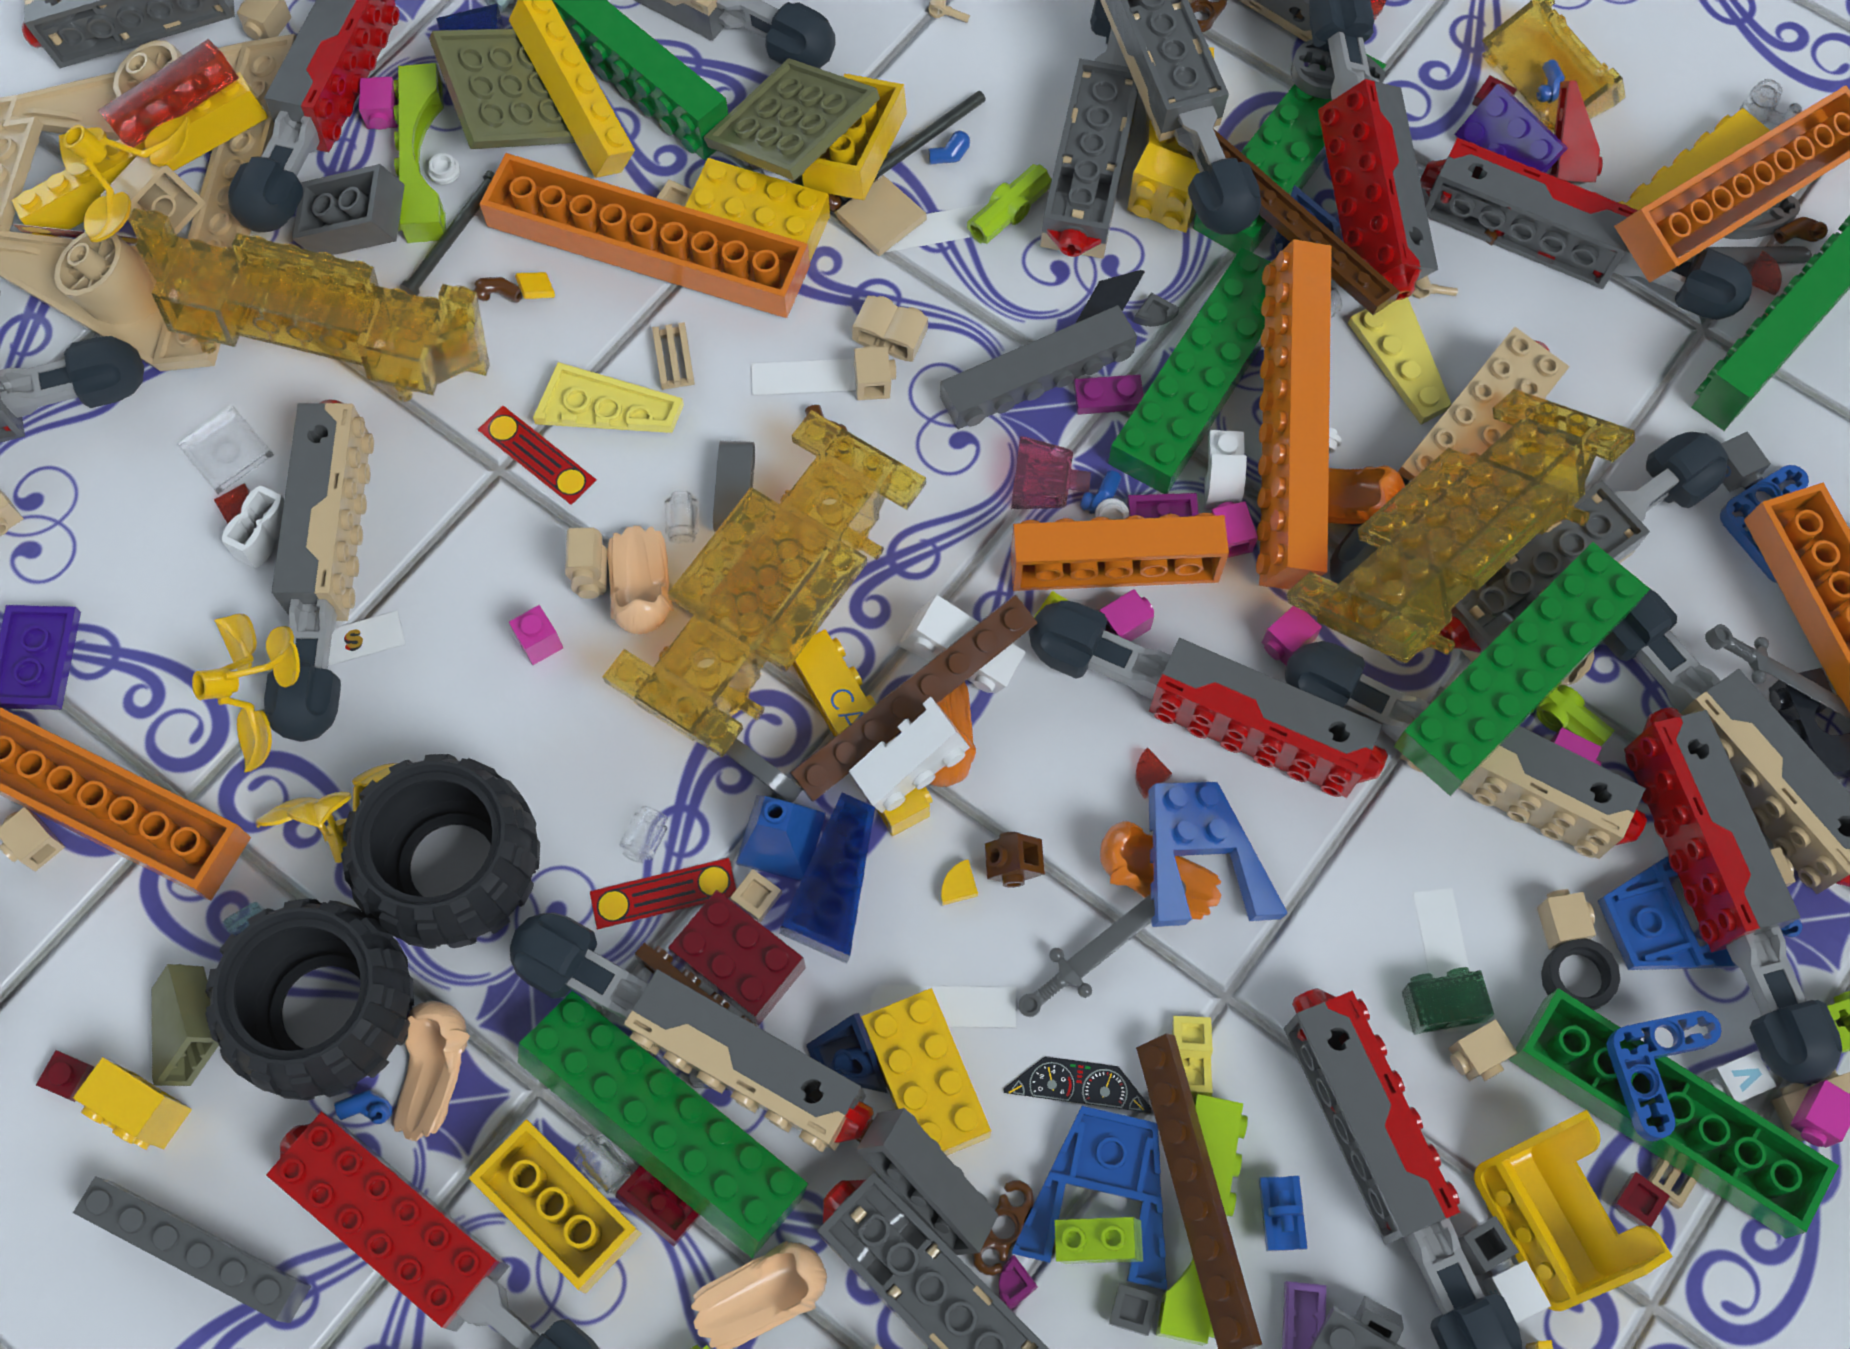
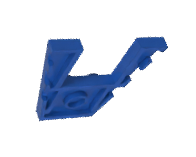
M1218 782L1155 783L1148 790L1149 832L1153 831V848L1150 850V863H1153L1154 866L1151 900H1154L1155 916L1151 918L1152 927L1186 925L1192 920L1175 856L1230 854L1249 921L1281 920L1288 914Z
M1669 855L1598 900V904L1628 970L1739 968L1732 961L1727 949L1711 952L1709 945L1699 946L1670 882V879L1679 876L1670 865Z
M1081 1106L1024 1227L1015 1242L1011 1254L1050 1263L1055 1241V1220H1059L1066 1184L1141 1201L1138 1219L1141 1220L1143 1262H1130L1127 1281L1167 1290L1157 1123Z

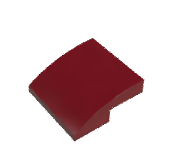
M641 1165L616 1191L615 1197L674 1247L700 1217L695 1210Z

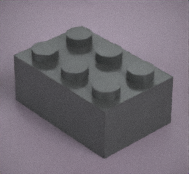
M381 164L301 182L304 195L297 207L292 239L315 257L322 258L397 241L405 184Z

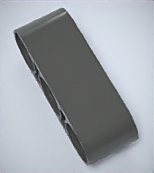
M719 442L713 507L714 532L749 533L755 469L754 442Z

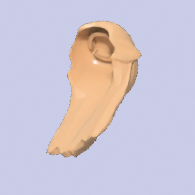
M640 526L627 527L622 535L614 533L608 542L607 558L611 597L610 616L622 629L629 633L647 634L660 627L665 622L668 613L674 611L668 592L669 575L666 545L661 531H655L652 526L646 531Z
M427 1001L416 1005L411 1009L407 1017L410 1026L405 1045L409 1052V1064L393 1114L392 1125L395 1132L403 1131L405 1138L412 1141H418L423 1135L428 1137L431 1133L435 1134L443 1124L458 1080L461 1054L466 1049L467 1041L470 1037L466 1031L465 1020L461 1013L453 1006L438 1001Z
M785 1241L771 1249L766 1255L754 1259L706 1284L693 1295L695 1301L691 1305L693 1310L699 1311L694 1320L695 1329H698V1335L711 1338L709 1343L711 1348L733 1349L799 1314L814 1310L816 1308L815 1302L823 1295L827 1283V1273L822 1259L813 1249L805 1244Z

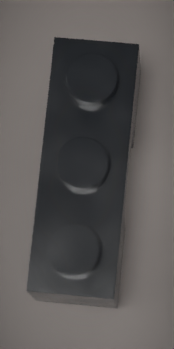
M1823 668L1799 673L1833 692ZM1781 680L1774 683L1768 689L1771 705L1838 780L1850 777V733L1830 735L1824 732L1816 722L1815 713L1822 712L1827 706Z

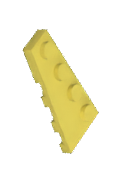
M1408 297L1395 300L1375 315H1372L1365 309L1350 317L1348 325L1420 425L1448 410L1451 406V401Z
M558 362L536 409L533 420L538 425L672 433L683 409L684 402L683 398Z

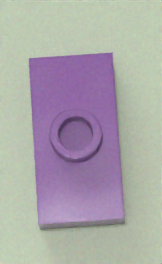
M1286 1281L1284 1282L1282 1349H1309L1326 1320V1285Z

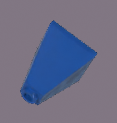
M756 795L736 865L807 882L826 813L795 803Z

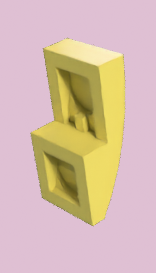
M1173 1016L1172 1035L1176 1037L1192 1097L1194 1099L1197 1094L1212 1097L1211 1056L1213 1044L1211 1017Z

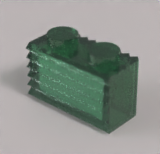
M1460 967L1448 971L1446 977L1433 978L1431 973H1425L1410 978V983L1402 990V997L1408 1012L1412 1033L1416 1035L1487 1022L1494 1015L1482 971L1470 972L1468 967Z

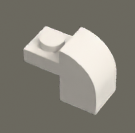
M1210 430L1208 436V469L1205 476L1204 509L1212 510L1224 502H1234V504L1242 502L1247 456L1244 455V432Z

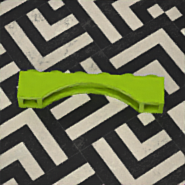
M436 63L398 66V79L394 80V92L396 98L399 99V105H394V116L396 124L399 125V131L394 132L396 149L399 151V157L394 159V166L397 177L405 184L398 231H403L407 243L438 241L446 231V212L439 194L428 185L421 175L419 161L425 134L433 120L444 109L443 81Z
M1197 1094L1193 1101L1226 1218L1227 1216L1232 1217L1236 1205V1193L1230 1192L1232 1178L1239 1177L1242 1164V1154L1236 1153L1238 1138L1244 1139L1248 1116L1242 1115L1243 1103ZM1192 1258L1191 1263L1177 1282L1162 1294L1156 1336L1203 1346L1208 1344L1209 1337L1215 1338L1195 1262Z

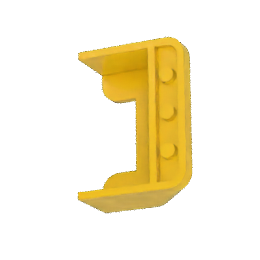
M1587 1110L1480 1163L1474 1172L1476 1187L1493 1217H1497L1519 1251L1515 1254L1518 1262L1527 1260L1551 1305L1548 1308L1553 1311L1567 1310L1643 1277L1673 1257L1662 1237L1651 1227L1639 1225L1620 1234L1616 1231L1577 1163L1578 1160L1595 1152L1600 1145L1599 1130Z

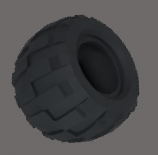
M450 754L425 755L423 761L413 763L408 759L389 767L390 774L378 783L372 780L360 793L359 798L361 802L356 811L349 812L343 830V839L347 846L343 847V852L341 853L344 878L352 890L354 902L366 917L376 919L380 922L381 927L387 930L393 937L405 941L408 945L428 949H436V946L440 947L441 945L459 948L476 944L477 937L489 931L493 934L497 933L510 923L508 917L516 907L525 905L534 886L531 880L532 875L539 869L540 841L536 832L537 823L525 799L512 782L498 775L494 768L470 758H462L461 761H458L455 756ZM449 825L468 826L483 834L491 847L481 869L471 880L456 890L435 897H424L418 892L411 877V861L417 846L427 835Z
M307 898L284 902V907L278 910L264 909L247 919L250 925L240 934L235 936L231 933L219 949L223 956L217 968L210 969L205 992L208 998L211 999V1005L206 1007L207 1012L205 1014L212 1039L219 1044L221 1048L219 1051L223 1060L237 1075L263 1091L279 1095L285 1099L307 1101L315 1099V1096L325 1095L330 1098L354 1090L357 1087L358 1081L366 1076L374 1078L389 1064V1061L386 1059L397 1044L400 1046L403 1044L408 1033L410 1022L407 1020L408 1010L414 1006L413 978L408 972V959L398 941L381 927L380 922L374 918L366 917L359 908L339 901L329 900L328 903H320L317 899ZM323 967H339L355 974L360 979L358 1001L344 1026L319 1045L304 1049L295 1044L287 1034L282 1018L284 1000L294 983L308 972Z

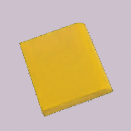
M546 272L516 273L515 278L524 299L555 297V292Z

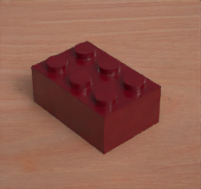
M718 890L712 894L668 947L676 961L694 973L701 981L758 1026L806 968L803 956Z

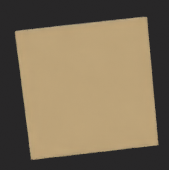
M884 175L873 182L865 200L852 198L836 211L837 219L878 256H881L927 220L926 212Z

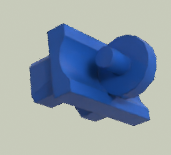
M1260 1177L1259 1189L1266 1252L1308 1249L1300 1177Z

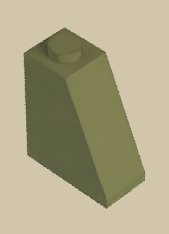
M167 964L151 988L152 1080L154 1086H191L219 1046L212 1039L205 1014L207 1012L206 1007L211 1005V999L208 998L205 992L208 980L204 966Z

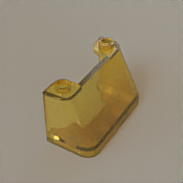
M1532 0L1482 39L1486 50L1482 56L1492 69L1497 66L1541 117L1539 120L1552 133L1555 131L1558 99L1548 104L1547 101L1539 102L1536 93L1539 92L1538 87L1540 85H1547L1548 79L1542 67L1548 60L1557 61L1565 76L1564 81L1571 80L1577 82L1589 119L1602 114L1626 98L1623 78L1614 68L1609 70L1605 63L1601 64L1567 26L1566 18L1562 14L1559 15L1555 9L1552 10L1551 6L1555 4V1Z

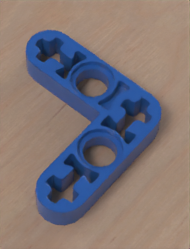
M1796 465L1784 466L1730 499L1720 512V521L1762 572L1774 583H1777L1758 546L1754 543L1750 531L1744 529L1747 527L1744 519L1761 503L1756 497V492H1765L1773 499L1808 486L1809 478L1807 473ZM1792 479L1796 483L1788 485L1782 491L1779 487L1785 480L1789 481ZM1733 511L1735 513L1741 511L1744 516L1735 517L1732 513Z
M1695 1011L1627 1025L1619 1028L1609 1036L1607 1050L1633 1126L1637 1134L1648 1141L1661 1140L1674 1131L1676 1124L1654 1059L1701 1050L1716 1043L1721 1036L1722 1030L1720 1022L1712 1013ZM1697 1024L1700 1027L1706 1026L1708 1033L1704 1036L1701 1033L1691 1034L1687 1037L1684 1035L1685 1030H1689ZM1657 1028H1665L1672 1034L1673 1045L1670 1048H1665L1657 1043L1655 1039V1030ZM1641 1038L1644 1039L1643 1045H1639L1631 1051L1626 1048L1622 1049L1619 1043L1624 1039L1627 1042L1637 1041ZM1634 1073H1641L1648 1078L1650 1090L1647 1094L1639 1093L1633 1088L1631 1078ZM1652 1098L1655 1099L1656 1103L1650 1106L1647 1104L1643 1107H1640L1639 1103L1648 1101ZM1652 1115L1653 1118H1660L1662 1125L1657 1128L1655 1126H1648L1646 1119Z

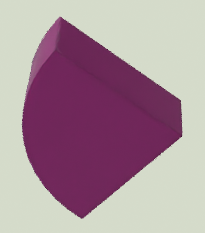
M1015 1255L1005 1264L998 1286L1000 1299L1010 1309H1013L1038 1288Z

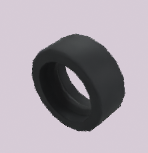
M1587 938L1566 941L1560 944L1544 960L1541 970L1542 986L1547 995H1550L1559 988L1592 1010L1602 1007L1613 998L1618 991L1621 980L1619 965L1613 954L1602 944ZM1581 955L1587 957L1596 965L1601 974L1602 984L1595 995L1579 997L1572 994L1564 986L1560 979L1559 968L1561 962L1566 957Z

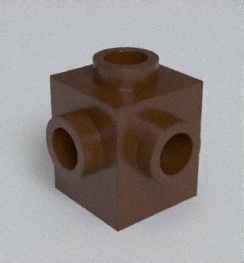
M1005 832L999 835V839L985 843L987 879L1002 882L1003 886L1007 888H1015L1025 885V880L1045 875L1042 839L1019 832Z

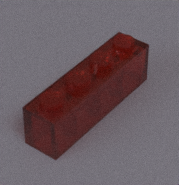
M207 39L98 111L124 145L135 147L143 142L157 126L184 115L238 80L239 77L223 53Z

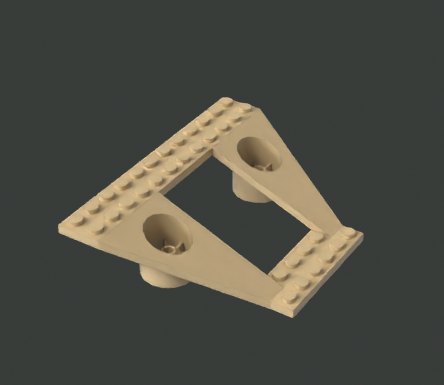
M290 34L247 41L186 56L169 42L154 40L142 44L132 51L120 64L117 72L23 94L0 97V277L100 336H113L129 343L138 350L142 361L159 371L215 366L251 230L242 226L230 212L228 203L229 187L240 165L249 162L251 157H261L273 135L274 122L264 97L297 36ZM238 72H241L269 116L264 121L210 150L212 153L200 192V197L206 204L193 217L184 252L130 246L116 233L103 241L92 243L86 232L75 239L9 232L16 212L12 199L22 193L36 147L39 143L41 131L66 134L71 127L82 125L86 129L91 127L101 128L105 131L108 139L119 140L139 126L146 125L162 116L166 111L180 106L192 99L196 94L205 92L219 84L223 79L231 77Z

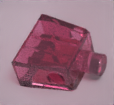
M1020 436L1011 509L1064 508L1067 504L1069 490L1089 492L1091 471L1071 469L1073 451L1070 449Z

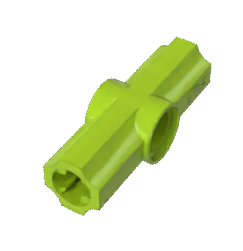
M1032 164L1010 185L1006 182L999 185L992 193L989 203L967 221V229L972 234V237L980 244H988L1010 223L1012 225L1020 223L1028 214L1031 205L1050 189L1052 178L1048 174V170L1040 164Z
M1559 685L1535 709L1537 711V718L1550 730L1558 732L1562 727L1599 746H1602L1615 731L1584 706V699L1576 690L1566 685Z

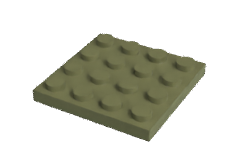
M514 29L432 31L429 40L470 149L576 143Z
M788 58L707 133L704 139L709 148L794 181L817 158L823 155L840 136L845 134L862 115L867 113L880 99V96L875 87Z

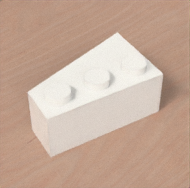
M936 595L916 612L897 646L930 662L977 625L979 621ZM1012 643L967 680L984 692L996 694L1007 687L1026 652Z
M929 697L923 703L926 711L913 723L909 719H905L898 726L902 733L887 744L880 742L849 770L871 804L881 813L885 810L892 811L899 807L905 801V795L915 788L922 789L929 785L935 779L934 774L945 766L952 767L959 763L965 757L964 752L970 748L932 697Z

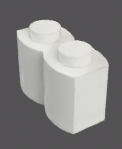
M262 485L256 487L246 497L241 513L228 523L222 535V542L236 560L256 569L269 558L274 548V542L279 539L284 506V498L281 494Z

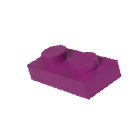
M1141 374L1075 379L1074 381L1077 415L1134 411L1144 396Z
M1197 493L1128 495L1127 506L1129 516L1138 515L1144 518H1160L1167 514H1176L1179 517H1191L1199 514Z

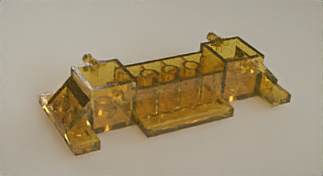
M133 208L130 214L129 221L138 239L135 246L154 285L151 294L168 331L196 339L204 353H206V350L208 354L213 353L216 350L215 343L235 347L239 336L324 356L363 366L367 380L383 383L395 388L399 400L402 401L404 398V402L412 399V392L434 396L438 384L465 371L484 376L487 375L490 363L477 293L467 287L442 284L438 293L439 299L431 296H416L408 294L402 289L380 287L374 267L359 260L348 261L336 258L326 252L316 253L301 249L293 244L283 245L267 241L257 235L247 236L236 233L233 240V248H221L206 244L199 239L188 240L176 237L169 217L158 211H145Z
M1513 389L1492 408L1494 419L1512 425L1504 435L1478 458L1448 447L1358 528L1359 540L1377 547L1378 549L1339 584L1310 571L1286 593L1288 603L1316 616L1317 622L1405 664L1418 652L1427 647H1432L1448 655L1449 652H1452L1455 643L1453 640L1439 634L1452 621L1451 609L1472 589L1477 591L1537 534L1543 535L1552 525L1566 519L1584 526V523L1588 522L1590 514L1588 511L1574 507V505L1585 495V482L1596 456L1614 462L1635 442V430Z
M812 410L791 436L793 443L817 457L793 488L785 491V494L780 499V504L751 487L667 593L669 600L692 613L693 617L669 647L665 646L663 648L664 652H660L659 661L652 667L626 649H623L602 676L605 683L633 700L636 705L720 757L724 756L743 730L742 723L731 716L742 710L755 720H758L765 710V707L749 699L752 687L761 677L760 670L768 661L786 672L866 566L867 557L861 554L859 550L864 551L876 560L879 559V555H882L884 547L868 537L870 530L880 518L879 511L885 498L908 510L926 485V477ZM834 499L837 501L831 505H826L822 503L824 500ZM704 659L714 660V663L709 667L701 668L697 666Z

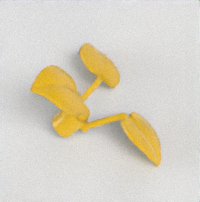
M180 116L157 126L146 137L145 150H139L107 138L105 131L98 127L86 129L82 125H75L66 134L59 135L61 157L67 172L74 177H81L91 171L106 190V196H101L92 202L85 213L84 229L92 243L103 241L117 233L126 223L131 211L129 195L125 192L114 194L113 188L95 167V164L102 162L106 157V146L108 145L143 158L150 156V162L157 167L166 166L174 162L182 154L187 144L190 129L189 117Z
M239 613L214 620L233 663L218 669L196 671L192 678V688L198 700L217 698L219 705L229 704L243 708L237 717V732L245 759V773L257 769L267 759L271 749L272 734L264 711H255L252 703L230 698L232 693L238 691V677L273 669L277 683L282 687H290L296 683L299 677L300 659L297 647L294 644L292 629L287 626H280L274 628L266 640V651L270 662L252 667V662L254 661L252 654L257 647L256 634L250 618L245 614Z
M397 763L373 767L352 779V783L355 785L353 787V811H356L360 804L359 795L372 780L378 783L390 774L389 767ZM335 792L320 799L313 797L292 799L271 809L258 818L255 824L259 828L260 826L279 825L294 819L318 827L324 841H328L334 861L341 863L343 847L347 846L343 839V830L347 819L335 821L332 813L347 803L352 796L350 792ZM326 820H327V822H328V825H327V826L324 825V822H325Z

